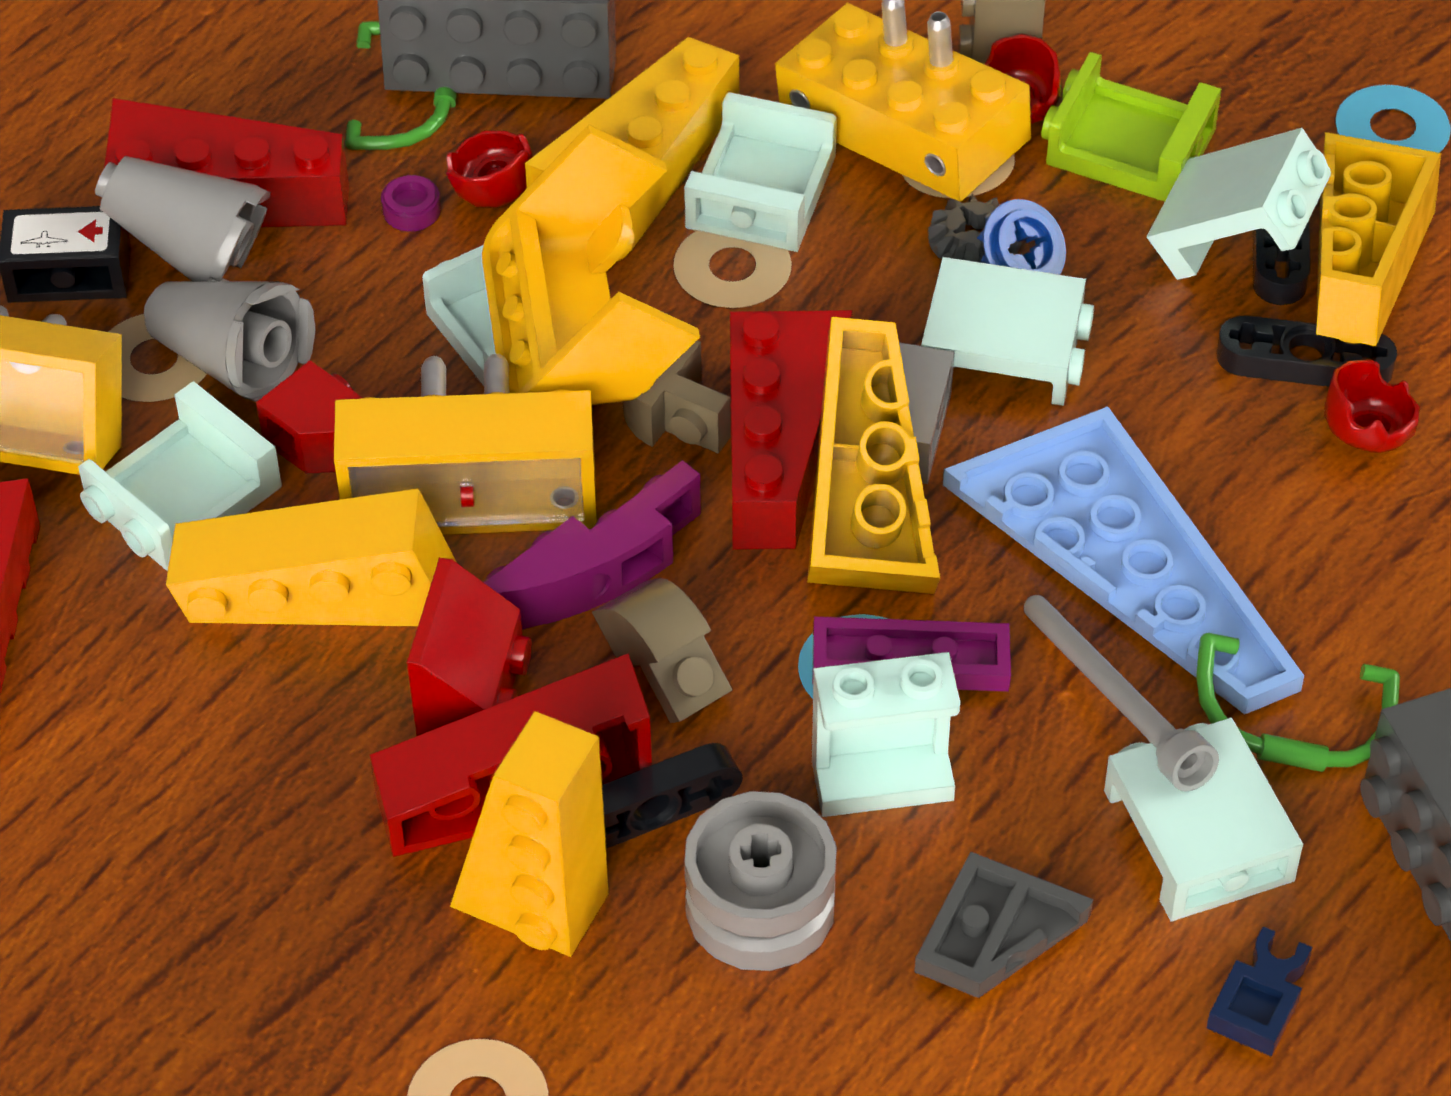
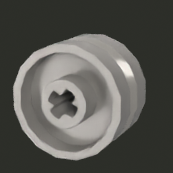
M749 791L722 799L699 816L687 836L684 861L686 917L695 940L715 959L744 970L772 971L799 963L819 948L834 922L836 843L827 822L804 802L782 793Z

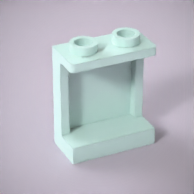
M730 92L727 93L722 102V126L702 173L691 171L684 187L685 228L798 252L836 157L837 117L827 112Z
M1303 128L1190 158L1186 161L1183 170L1173 185L1147 235V239L1177 280L1196 276L1214 240L1263 228L1268 231L1281 251L1294 249L1331 176V170L1327 165L1324 155L1316 149Z
M482 245L427 270L422 275L426 314L484 386V363L490 355L496 354L482 262Z
M943 257L921 346L953 351L954 367L1051 382L1053 384L1051 404L1064 406L1068 384L1079 386L1083 371L1085 349L1076 348L1077 340L1089 341L1094 305L1084 304L1086 279Z
M194 381L174 394L179 419L106 472L91 459H87L78 466L84 489L80 493V498L90 515L100 523L110 522L121 532L125 542L138 556L145 557L149 555L167 571L176 523L245 514L282 487L275 446Z
M949 652L814 668L812 767L822 817L954 801L955 782L948 755L950 719L951 716H956L960 712V698Z
M1232 717L1209 725L1198 723L1184 729L1201 734L1216 749L1219 755V763L1214 775L1206 784L1192 791L1177 789L1160 772L1157 764V748L1152 743L1138 742L1128 745L1117 754L1110 755L1108 758L1104 792L1110 803L1123 801L1163 877L1159 900L1171 922L1295 882L1303 842Z

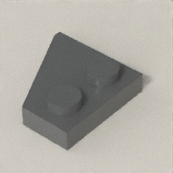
M970 852L916 956L915 973L980 998L1087 923L1091 916L1093 899Z

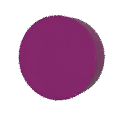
M407 175L398 177L389 182L381 194L384 219L390 226L398 230L418 231L425 229L438 219L441 212L440 195L437 186L431 180L422 176Z

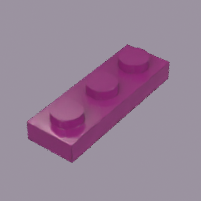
M814 616L812 684L814 668L949 652L958 690L1009 691L1011 680L1009 623Z

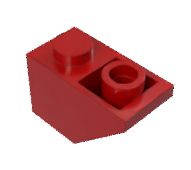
M309 360L256 402L261 434L275 446L278 454L304 473L336 472L334 464L335 400L361 399L363 397L354 392L350 384L343 377L335 373L330 375Z

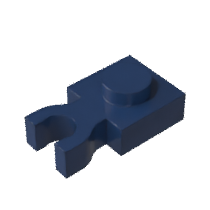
M1263 926L1255 943L1252 958L1253 967L1236 960L1209 1013L1206 1028L1272 1057L1299 1002L1302 988L1292 983L1303 975L1310 959L1312 947L1299 942L1296 952L1291 958H1276L1270 953L1275 931Z

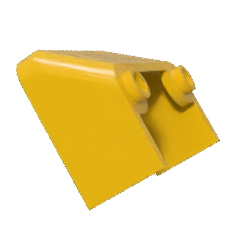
M589 124L493 224L483 245L482 262L496 354L503 355L509 364V393L591 390L592 405L631 401L642 393L647 392L655 381L700 338L698 328L619 291L612 298L610 297L606 272L617 261H621L627 256L634 242L630 208L667 171L664 161Z

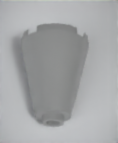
M128 156L123 157L118 165L109 162L102 171L95 188V194L102 197L100 204L102 212L190 281H228L223 276L230 265L242 268L267 211L266 207L259 204L270 198V192L260 188L258 185Z
M168 281L162 283L153 291L144 307L145 325L151 337L241 397L253 402H257L293 374L298 363L304 365L310 360L316 331L314 312L309 300L300 298L296 292L299 289L295 286L279 281Z

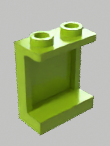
M1090 52L1080 70L1072 69L1064 85L1060 106L1052 105L1045 116L1041 137L1048 140L1046 165L1165 202L1186 161L1203 155L1216 130L1221 88L1199 82L1189 103H1181L1103 79L1100 76L1102 55Z

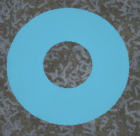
M1377 85L1356 91L1342 102L1336 114V127L1339 135L1438 153L1448 143L1451 133L1448 116L1436 101L1417 90L1403 86ZM1398 109L1406 112L1414 119L1416 130L1408 139L1390 141L1379 137L1373 132L1370 120L1380 110Z

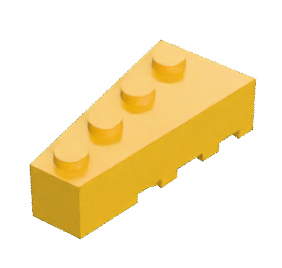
M690 37L686 38L525 163L527 188L588 124L664 161L667 171L630 208L632 230L634 232L631 252L718 135L722 126V102L725 95L729 92L739 94V55Z
M1325 132L1323 155L1331 170V176L1320 196L1316 335L1336 338L1350 344L1361 343L1377 346L1435 213L1441 153Z
M831 317L826 354L807 583L934 594L940 580V574L931 537V522L927 499L924 497L921 480L920 459L910 417L909 397L896 323Z
M419 488L176 523L166 586L189 623L418 626L439 557L452 559L455 562L456 560Z
M534 711L493 775L450 907L512 932L532 948L538 950H548L550 948L571 957L609 894L599 737Z

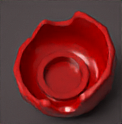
M1025 34L1001 38L991 45L989 57L984 65L1029 84L1031 125L1045 119L1049 108L1052 105H1057L1062 92V80L1057 53L1043 39Z
M484 130L465 139L455 152L446 155L448 169L446 175L457 195L477 208H499L515 202L527 189L525 163L533 157L532 150L526 137L521 133L515 135L508 131Z
M1373 360L1347 361L1334 369L1324 405V416L1331 432L1342 442L1371 453H1381L1395 450L1415 435L1419 421L1420 406L1412 395L1409 394V386L1406 381L1402 380L1395 385L1385 382L1380 374V364Z

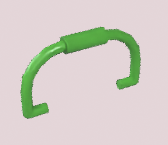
M365 21L359 25L357 48H370L371 35H380L379 21ZM449 87L438 88L434 92L433 104L436 108L433 115L423 125L406 133L387 136H360L361 123L358 120H350L347 123L345 146L351 150H387L411 146L429 138L445 123L450 108L456 106L457 93Z
M1204 633L1199 640L1196 680L1199 703L1212 724L1228 719L1215 698L1213 684L1215 651L1236 655L1240 641L1238 638ZM1363 664L1360 670V679L1383 684L1381 709L1397 705L1399 702V673L1394 669ZM1238 727L1251 752L1257 754L1258 760L1324 772L1326 767H1352L1369 760L1370 743L1374 740L1376 733L1375 731L1363 745L1351 750L1329 751V747L1325 745L1264 733L1258 737L1242 731Z

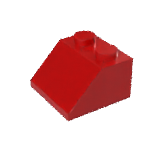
M439 557L407 659L416 736L517 697V690L512 689L516 675L525 676L530 664L532 639L522 635L520 609L454 560Z

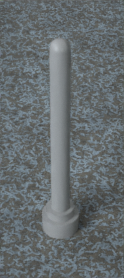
M1032 595L1027 598L1024 603L1026 616L1157 748L1156 756L1160 772L1181 791H1192L1206 784L1218 767L1219 755L1216 749L1196 731L1175 729L1043 596Z

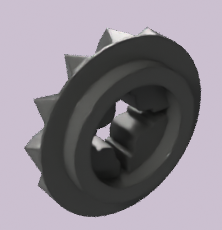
M973 193L966 203L949 198L944 210L933 211L931 224L928 229V241L933 252L941 260L943 257L980 262L985 254L983 243L977 239L980 234L976 230L965 232V225H971L977 230L983 229L986 224L984 217L999 206L997 197L986 203L978 202ZM1016 241L1011 244L1010 248H1008L1009 253H1013L1015 256L1022 242Z

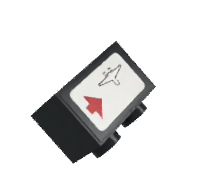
M100 206L3 210L0 237V273L8 303L127 298L131 255L129 233L102 212Z

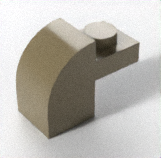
M697 340L655 381L647 392L642 393L634 400L622 402L626 424L633 434L644 443L653 447L662 434L667 431L685 443L697 444L719 454L731 438L730 397L701 385L702 362L700 341Z
M664 578L644 581L592 611L615 657L617 658L629 653L633 667H641L670 723L684 720L733 690L704 637L705 634L712 630L692 600L671 581Z

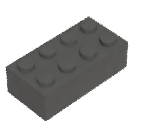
M377 0L385 90L435 92L440 87H448L455 93L609 99L611 96L616 63L615 0Z
M1451 688L1381 709L1375 738L1370 743V758L1365 779H1362L1360 788L1366 809L1374 818L1380 817L1391 836V847L1398 865L1404 871L1410 870L1422 891L1423 905L1429 919L1436 926L1442 925L1451 941Z

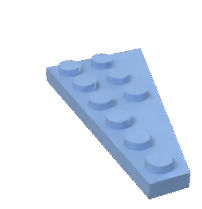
M1109 407L1102 408L944 469V487L1196 677L1199 640L1202 634L1213 633L1238 638L1240 642L1236 655L1215 651L1213 684L1214 692L1243 714L1250 713L1301 692L1304 674Z

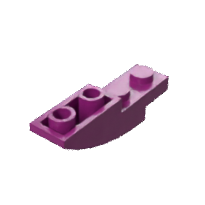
M682 460L665 474L651 478L644 485L640 493L620 508L606 512L591 530L572 516L553 531L549 530L542 533L535 539L528 550L508 565L494 569L483 582L520 609L522 629L556 622L617 598L644 581H648L673 563V535L701 514L700 473Z

